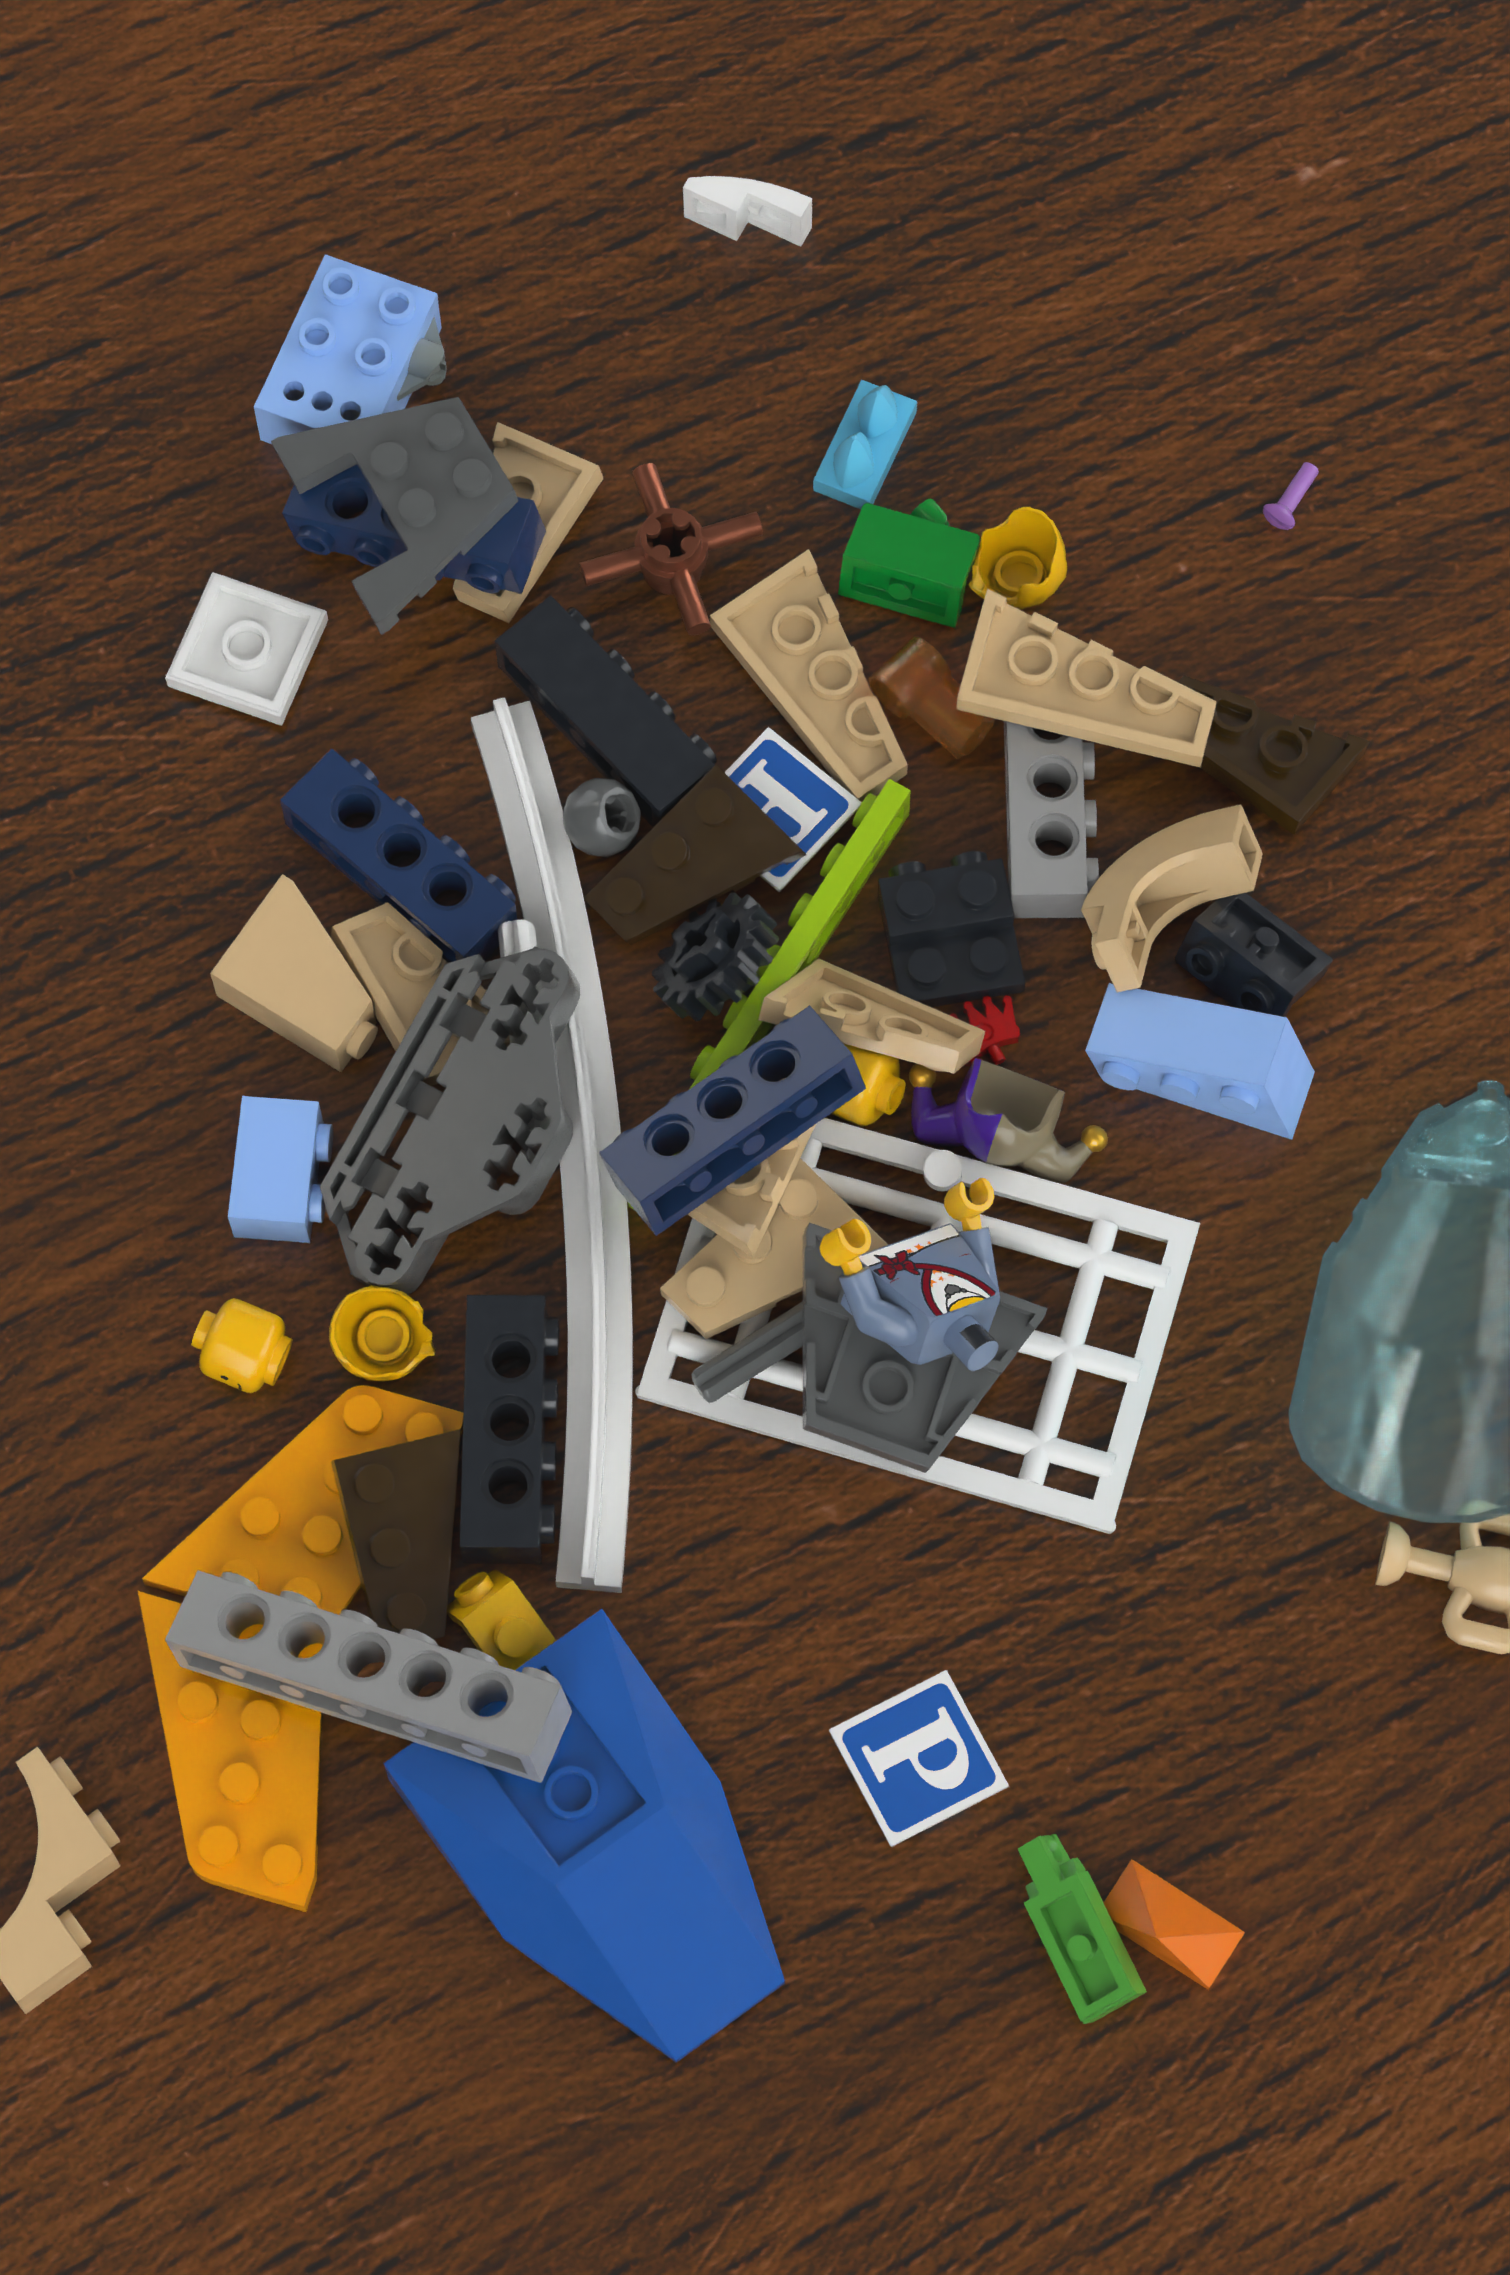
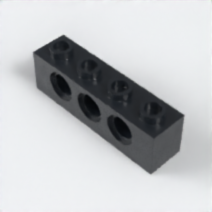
M467 1295L460 1550L464 1564H542V1544H554L555 1505L543 1504L544 1481H556V1441H545V1418H557L558 1380L546 1379L547 1356L559 1355V1317H548L545 1296ZM509 1356L522 1357L530 1364L527 1371L516 1378L503 1377L495 1371V1368L502 1359ZM507 1418H517L528 1425L526 1433L513 1441L502 1440L493 1431L498 1423ZM508 1480L520 1482L527 1488L524 1497L513 1504H502L491 1496L497 1485Z

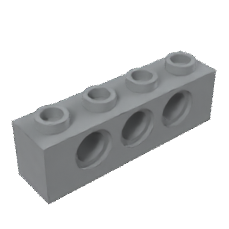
M1004 721L1008 888L1014 918H1084L1081 911L1084 900L1099 878L1098 858H1086V837H1096L1097 833L1096 800H1084V780H1094L1095 775L1094 742H1083L1082 739L1066 735L1055 740H1046L1034 732L1037 728ZM1044 783H1055L1061 786L1066 793L1059 797L1050 798L1041 795L1036 788ZM1054 840L1064 844L1068 851L1058 856H1051L1043 853L1037 846L1044 841Z

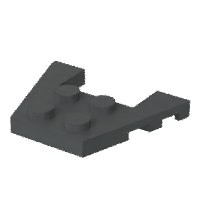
M459 397L280 436L271 441L278 458L299 494L354 465H358L405 545L407 551L351 581L381 635L389 631L399 621L397 614L416 595L422 598L437 583L435 576L458 553L464 556L518 502L513 486Z
M809 1222L803 1234V1429L926 1473L978 1406L991 1386L1013 1360L1032 1332L1044 1319L1047 1308L1000 1291V1304L996 1309L988 1332L997 1341L999 1346L995 1357L986 1366L975 1371L968 1370L953 1353L922 1365L910 1363L887 1343L866 1335L857 1328L852 1314L841 1305L844 1291L839 1281V1276L843 1274L842 1267L831 1265L821 1256L820 1243L823 1237L832 1230Z

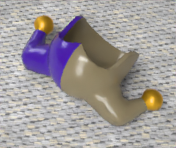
M975 1058L963 1080L956 1101L938 1106L931 1092V1087L936 1079V1071L917 1063L910 1069L909 1080L914 1087L911 1125L915 1138L923 1144L964 1146L973 1156L985 1163L1004 1167L1019 1166L1042 1179L1056 1183H1066L1093 1152L1102 1151L1107 1145L1108 1137L1106 1132L1096 1125L1086 1127L1082 1132L1081 1140L1067 1148L1059 1145L1053 1131L1060 1115L1065 1092L1038 1080Z

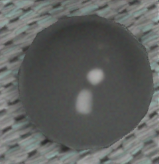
M594 778L582 783L568 795L563 811V825L566 834L576 848L588 855L609 857L623 851L636 839L641 823L640 807L632 791L625 785L612 779Z

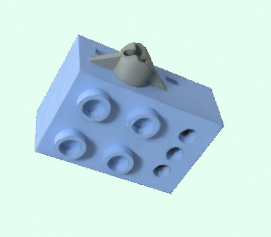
M324 255L254 405L260 440L271 444L272 440L280 436L405 409L414 391L425 385L434 386L441 384L446 377L447 368L445 352L439 336L442 327L437 293Z

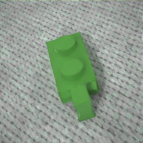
M1056 1834L1038 1836L1019 1847L1018 1851L1033 1882L1025 1886L1029 1900L1024 1902V1905L1080 2021L1083 2024L1095 2022L1145 1994L1147 1991L1089 1872L1085 1871V1867L1079 1858H1069Z

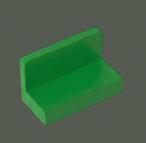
M866 503L861 508L843 554L838 595L955 628L962 611L966 582L979 548L980 536L972 532Z

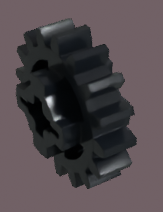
M730 893L723 905L715 898L710 900L704 914L700 916L697 912L693 911L689 914V922L684 921L677 929L673 930L671 938L675 942L672 947H666L659 951L658 956L665 963L652 971V976L658 981L653 988L654 992L682 1019L689 1015L693 1020L700 1021L707 1009L714 1016L719 1015L726 1000L731 999L738 1003L742 1000V992L745 993L752 985H757L760 981L759 975L756 973L759 967L771 964L773 957L766 950L773 947L779 941V937L772 931L777 926L776 921L748 894L741 899L736 893Z

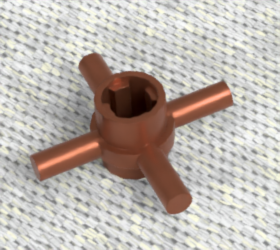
M647 463L640 465L633 470V476L648 518L638 530L634 542L635 547L580 562L583 580L586 586L641 571L648 585L654 590L667 595H675L687 633L689 635L702 634L710 629L711 625L697 587V582L700 580L702 571L705 568L708 551L762 536L763 529L757 512L702 527L695 517L685 510L670 508L655 464ZM674 546L681 547L683 555L670 558L669 549H673Z

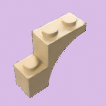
M38 1747L16 1761L31 1791L36 1808L38 1822L36 1862L23 1898L14 1913L0 1929V1979L25 2014L92 1967L81 1951L92 1942L69 1909L58 1917L55 1913L121 1866L111 1850L113 1846L120 1842L114 1830L98 1809L88 1816L84 1813L73 1797L83 1788L61 1756L49 1763Z

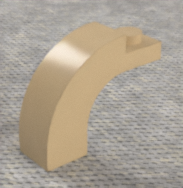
M1241 804L1185 819L1151 835L1119 857L1105 870L1090 889L1081 911L1092 933L1091 944L1095 962L1101 970H1107L1116 992L1141 988L1152 943L1160 931L1177 916L1211 900L1254 891L1263 853Z

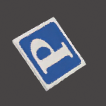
M769 727L725 771V774L807 854L788 865L783 863L760 875L778 892L791 881L848 821L862 803Z
M947 1670L829 1729L890 1847L1009 1787Z

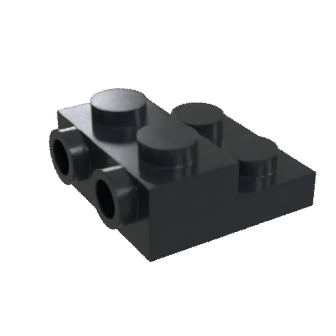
M971 851L953 857L950 860L951 867L926 871L925 864L922 862H905L892 867L888 871L889 877L878 879V902L897 993L932 1008L983 999L984 996L997 997L1025 991V979L1013 926L1014 912L1002 858L988 860L986 853Z

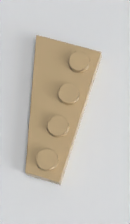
M809 549L710 615L711 628L831 777L854 797L863 802L869 793L875 796L878 795L888 779L897 782L907 775L908 764L877 696L873 695L863 673L861 661L854 646L851 647L839 621V613L830 594L826 593L817 573V565Z
M987 588L957 697V710L1201 768L1217 701L1146 666L1138 669L1114 657L1113 650L1093 640L1088 644L1057 629V622L1036 612L1031 616L1007 604L1006 597Z

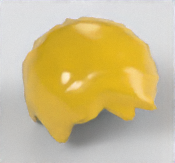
M1021 507L1014 510L1002 524L983 531L980 546L972 566V581L968 585L971 590L983 599L988 588L1006 597L1007 604L1015 608L1024 609L1042 604L1054 594L1066 578L1067 573L1065 545L1053 520L1041 510Z
M374 1285L363 1287L347 1294L333 1313L329 1327L330 1345L342 1366L356 1377L372 1381L396 1380L411 1373L427 1356L435 1355L432 1332L423 1324L424 1312L421 1305L402 1291Z

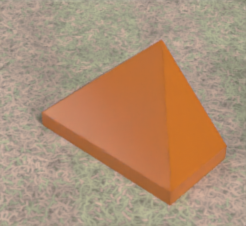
M1132 1859L1103 1902L1119 1933L1207 1990L1210 1989L1245 1934L1244 1931Z

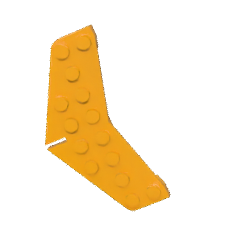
M361 1385L346 1390L142 1578L144 1584L185 1597L197 1570L221 1577L223 1572H232L249 1579L259 1590L280 1596L282 1591L296 1592L312 1600L319 1609L339 1615L341 1610H345L361 1587V1582L331 1462L336 1459L461 1429V1441L464 1412L372 1386ZM138 1591L186 1852L193 1871L200 1879L209 1884L307 1912L317 1881V1817L322 1712L180 1667L165 1638L180 1609L181 1603ZM256 1624L247 1627L238 1639H248L260 1632L263 1625ZM315 1643L308 1645L299 1653L298 1658L314 1656L321 1650L323 1644Z

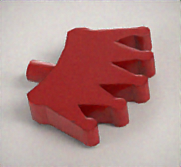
M1006 995L1003 997L1002 1004L1005 1007L1003 1013L991 1002L990 996H984L982 1000L985 1016L976 1010L970 1001H965L963 1004V1012L967 1016L968 1024L986 1031L980 1053L966 1063L965 1066L971 1067L975 1058L980 1059L987 1053L994 1064L999 1065L1006 1060L1000 1047L1018 1043L1020 1028L1015 1022L1011 996ZM950 1014V1016L957 1018L956 1014Z

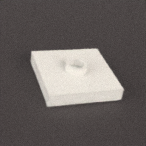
M212 572L165 677L167 686L282 726L328 622L327 611Z

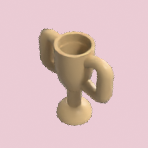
M1489 1504L1473 1506L1461 1519L1459 1528L1461 1550H1456L1454 1556L1411 1546L1409 1535L1399 1524L1389 1521L1380 1554L1375 1585L1387 1586L1400 1580L1405 1572L1447 1581V1587L1453 1591L1443 1611L1442 1624L1448 1638L1466 1647L1496 1654L1510 1653V1549L1482 1546L1479 1530H1485L1510 1536V1509ZM1470 1604H1473L1486 1611L1505 1615L1509 1629L1467 1620L1462 1616Z

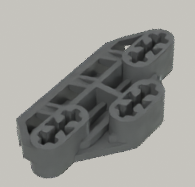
M534 946L533 949L485 962L477 954L444 965L320 1185L329 1219L337 1226L351 1272L350 1275L357 1281L368 1287L372 1285L390 1287L409 1295L424 1280L450 1233L497 1210L509 1215L522 1214L531 1209L541 1197L570 1145L573 1136V1123L562 1104L555 1044L578 1004L580 984L564 959L556 952ZM493 978L480 1001L483 1007L489 1009L488 1014L486 1015L466 1005L468 1000H472L482 983L481 980ZM555 978L558 982L553 990L543 987L538 992L535 988L540 980L550 983ZM523 1002L533 1014L536 1009L542 1015L539 1023L529 1011L526 1015L522 1013L519 1008ZM524 1033L527 1037L522 1045L511 1043L507 1047L504 1043L509 1035L519 1038ZM454 1035L459 1040L436 1080L438 1084L446 1087L444 1092H441L424 1083L423 1080L425 1077H429L449 1039ZM410 1112L416 1117L392 1158L394 1162L402 1166L398 1170L379 1160L381 1155H385L405 1117ZM547 1116L550 1120V1124L546 1129L535 1127L531 1131L528 1128L532 1118L543 1121ZM515 1141L525 1152L528 1149L533 1152L535 1158L532 1163L521 1151L519 1155L515 1153L512 1149ZM516 1173L519 1176L518 1182L514 1186L504 1183L500 1187L496 1183L501 1174L512 1176ZM365 1189L372 1193L353 1227L348 1213L351 1209L355 1208ZM416 1201L425 1204L430 1201L433 1204L428 1213L417 1211L414 1214L411 1208ZM398 1225L409 1235L412 1232L418 1238L414 1246L403 1235L400 1238L394 1232ZM385 1256L389 1259L398 1257L401 1262L396 1270L389 1267L382 1269L380 1267L382 1259Z

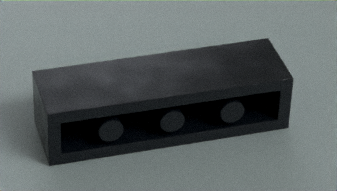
M550 595L495 640L498 667L606 779L616 780L632 791L639 804L642 817L654 827L715 766L717 758L709 745L699 735L693 733L688 737L674 722L676 717L673 710L658 693L651 691L647 695L633 680L635 677L634 672L621 654L614 649L606 652L592 638L594 632L578 610L573 607L565 610Z

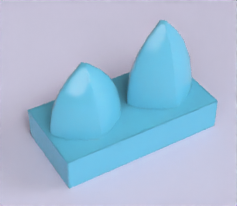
M861 379L813 480V491L859 509L866 503L874 504L917 413V401L891 391L886 385L877 386Z

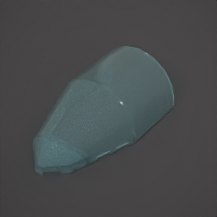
M1484 1080L1477 1083V1092L1445 1108L1440 1103H1437L1418 1114L1382 1167V1178L1367 1200L1362 1198L1353 1210V1221L1338 1243L1332 1241L1324 1253L1288 1412L1289 1428L1302 1461L1332 1489L1376 1511L1429 1523H1478L1510 1514V1099L1505 1095L1503 1084L1493 1080Z

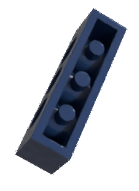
M358 465L344 470L302 494H299L295 485L293 486L282 514L297 544L305 550L318 555H328L332 551L354 556L360 562L372 567H378L407 551ZM517 497L518 502L464 556L458 553L435 576V579L441 580L443 577L466 581L472 587L487 593H497L501 589L522 594L546 533L534 500ZM360 511H364L358 517L348 519L351 515Z
M331 749L280 799L285 824L378 904H391L443 951L442 958L448 963L477 954L486 961L499 947L498 928L500 924L517 920L516 905L514 903L516 897L512 890L497 876L489 874L484 878L468 864L470 862L468 854L451 837L443 835L438 839L423 826L425 823L424 818L410 802L400 796L393 801L377 787L379 785L377 777L364 763L356 758H352L347 762L336 751ZM356 813H365L373 817L368 825L361 828H350L343 824L349 816ZM400 852H412L419 856L415 863L407 867H396L389 863V860ZM447 890L459 891L465 895L461 902L453 906H442L434 901L440 893Z
M809 1005L794 1017L781 1021L768 1035L741 1054L728 1058L721 1064L718 1070L691 1089L675 1095L665 1107L638 1126L622 1132L612 1144L600 1151L599 1154L616 1188L657 1236L864 1091L866 1086L853 1054Z

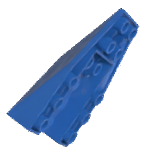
M601 1609L515 1670L522 1672L524 1667H533L555 1677L562 1686L572 1710L570 1719L542 1783L415 1742L387 1760L384 1766L390 1783L501 1937L677 2063L785 1984V1979L721 1781L604 1610ZM493 1701L488 1703L481 1709L479 1716L488 1717L499 1713L505 1707L506 1702Z

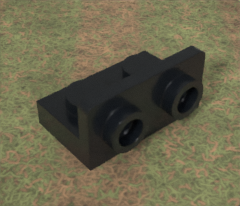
M1247 893L1219 898L1193 921L1175 956L1177 964L1233 1007L1286 1017L1291 1006L1325 975L1333 961L1331 957Z

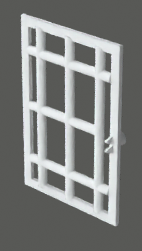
M828 1118L819 1121L800 1158L846 1203L930 1226V1230L951 1223L958 1232L963 1231L962 1222L953 1219L947 1213L943 1203L816 1168L822 1146L923 1174L926 1183L937 1191H948L960 1181L964 1183V1186L970 1188L971 1183L979 1178H985L990 1182L994 1195L1093 1222L1088 1242L1085 1244L980 1214L982 1228L989 1227L992 1244L1079 1268L1060 1337L1034 1330L1018 1351L1052 1362L1032 1431L971 1414L955 1435L1024 1455L1018 1478L939 1456L931 1468L924 1473L803 1429V1416L744 1400L750 1380L715 1402L708 1403L700 1395L695 1385L671 1379L676 1358L679 1356L700 1363H706L733 1345L710 1338L705 1339L703 1336L686 1332L688 1321L667 1300L640 1385L635 1390L637 1398L1111 1534L1116 1529V1514L1200 1223L956 1155L948 1150H938ZM692 1218L675 1274L715 1237V1232ZM1118 1229L1167 1243L1162 1264L1159 1265L1113 1252L1112 1248ZM1104 1276L1154 1290L1134 1358L1085 1344ZM772 1309L740 1323L734 1344L768 1323ZM781 1359L753 1377L803 1392V1365ZM1077 1369L1127 1383L1107 1452L1057 1438ZM1049 1463L1100 1477L1093 1500L1043 1486Z

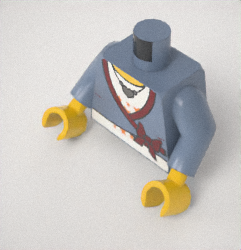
M979 1178L971 1183L969 1196L972 1203L966 1196L965 1186L962 1181L950 1188L944 1198V1207L947 1213L953 1219L962 1222L963 1231L958 1232L949 1223L865 1253L871 1244L870 1232L862 1221L852 1219L841 1225L840 1228L827 1233L820 1243L821 1256L831 1265L842 1267L843 1274L839 1276V1281L844 1291L841 1305L852 1314L857 1328L862 1333L887 1343L910 1363L922 1365L953 1353L968 1370L975 1371L986 1366L998 1351L999 1345L997 1341L988 1333L996 1309L1000 1304V1291L989 1227L982 1228L980 1214L987 1210L994 1200V1190L990 1182L985 1178Z

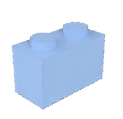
M242 1096L228 1210V1220L235 1238L310 1243L312 1223H323L326 1206L320 1189L321 1184H317L319 1162H330L333 1125L324 1124L319 1102Z

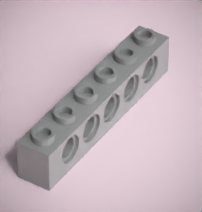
M197 1570L165 1638L171 1652L182 1668L542 1783L572 1714L559 1681L545 1671L533 1667H524L522 1672L500 1666L493 1657L473 1648H463L458 1653L439 1647L431 1637L413 1629H402L400 1634L382 1629L369 1617L353 1610H341L339 1615L322 1610L312 1600L296 1592L282 1591L280 1596L259 1590L249 1579L232 1572H223L221 1577ZM256 1624L263 1625L260 1632L248 1639H238L247 1627ZM315 1643L323 1644L321 1650L314 1656L298 1658L299 1653L308 1645ZM375 1662L384 1663L381 1670L375 1675L365 1678L357 1677L366 1665ZM436 1681L445 1682L443 1688L435 1695L429 1697L418 1696L420 1690L425 1685ZM493 1701L506 1702L505 1707L499 1713L488 1717L479 1716L481 1709L488 1703Z

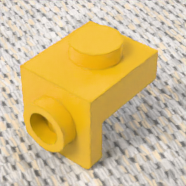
M493 1570L488 1574L480 1572L468 1578L456 1589L454 1593L456 1599L447 1606L449 1617L464 1629L479 1651L493 1657L500 1666L516 1670L556 1641L515 1582L498 1570Z

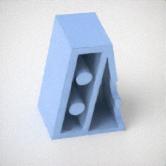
M1111 983L1108 984L1085 1050L1101 1079L1113 1087L1123 1090L1137 1089L1291 1140L1293 1139L1315 1073L1287 1017L1137 988L1116 992L1114 985Z

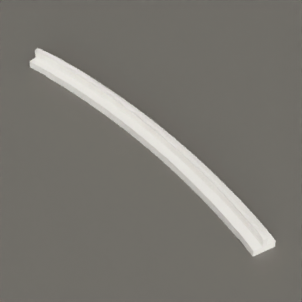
M504 697L493 700L494 711L471 717L472 729L498 813L523 920H527V922L534 925L537 947L554 951L561 956L580 984L578 1004L555 1044L562 1104L573 1123V1136L570 1145L560 1161L567 1278L568 1370L565 1465L556 1587L622 1593L629 1507L633 1413L631 1258L627 1200L616 1188L599 1154L600 1151L612 1144L616 1137L621 1134L615 1076L603 995L587 911L571 841L563 825V810L531 702L526 701L508 707ZM555 978L550 983L541 980L542 988L547 987L552 990L558 983Z

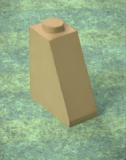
M282 874L210 974L215 992L219 998L334 1069L342 1072L352 1057L356 1059L362 1058L375 1040L378 1028L375 1026L377 1022L373 1003L293 880Z

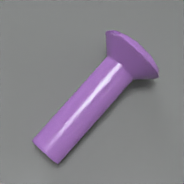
M1308 462L1303 463L1279 501L1264 506L1263 514L1271 525L1283 530H1289L1295 526L1292 513L1317 477L1319 471L1316 466Z

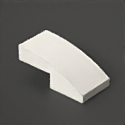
M725 176L690 177L683 186L684 217L735 241L738 240L747 223H750L801 247L812 229V198L793 190L752 179Z

